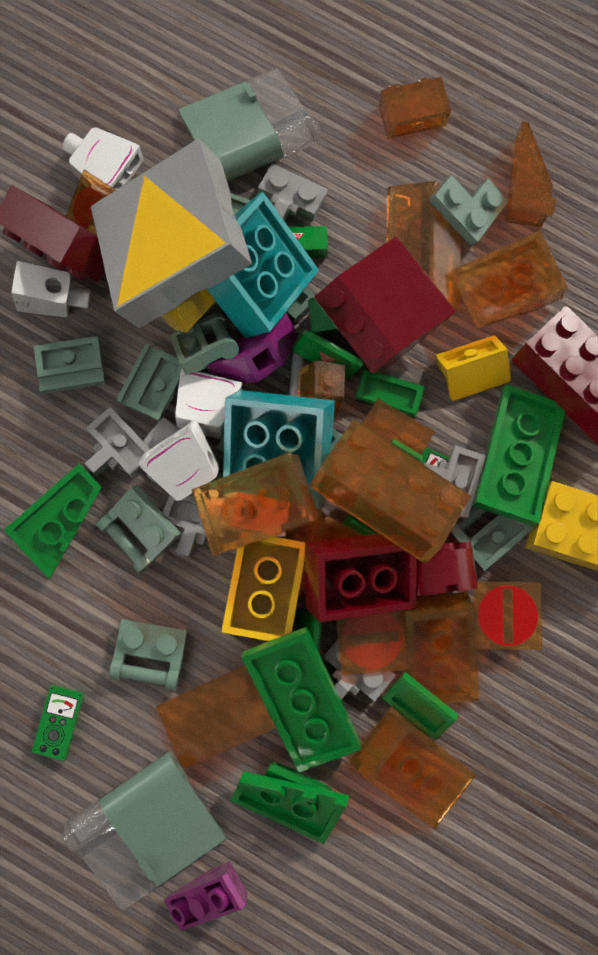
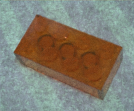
M353 419L322 463L309 485L310 488L425 564L441 549L471 498V495L355 419Z

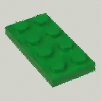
M508 384L502 388L485 453L486 459L472 506L533 527L540 523L565 411L555 401Z
M307 627L243 651L241 658L298 773L361 750V741Z

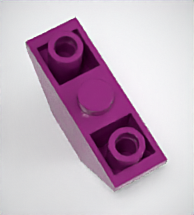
M285 312L270 332L249 338L241 335L235 339L239 351L234 358L225 359L221 357L209 363L206 368L210 375L239 381L242 384L258 382L285 364L298 334Z
M229 861L209 869L167 896L164 901L169 908L172 920L178 924L182 931L241 910L246 906L248 892Z

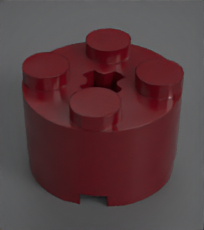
M471 541L417 548L416 596L478 589Z

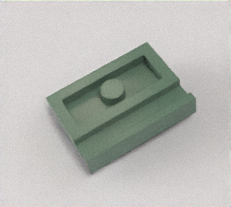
M98 336L33 346L37 376L40 384L39 391L42 394L106 384L101 343Z
M145 343L116 399L117 402L159 422L179 386L181 366L178 358Z

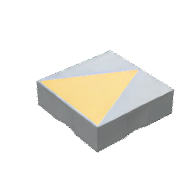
M200 138L91 206L114 312L138 328L178 307L193 294L213 287L252 264L241 226L233 214L231 193L221 160Z

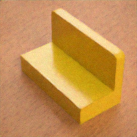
M495 335L435 355L437 366L446 377L448 393L452 401L511 381L508 350Z

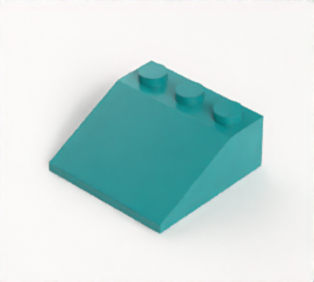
M264 192L256 195L234 214L235 219L241 226L252 264L213 287L207 288L245 338L270 332L319 271Z
M238 390L225 398L223 495L240 492L291 502V505L319 508L333 435L335 401Z

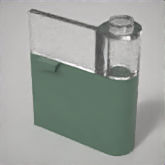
M279 68L178 109L193 140L195 141L200 138L221 160L227 182L317 144V136L321 135L316 119L308 116Z
M170 751L64 823L65 831L62 832V838L66 846L71 851L77 850L122 911L227 839L220 826L190 786L182 765Z

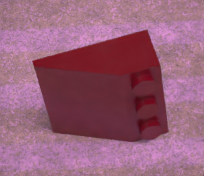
M395 236L338 275L314 296L372 373H383L457 312L398 236Z

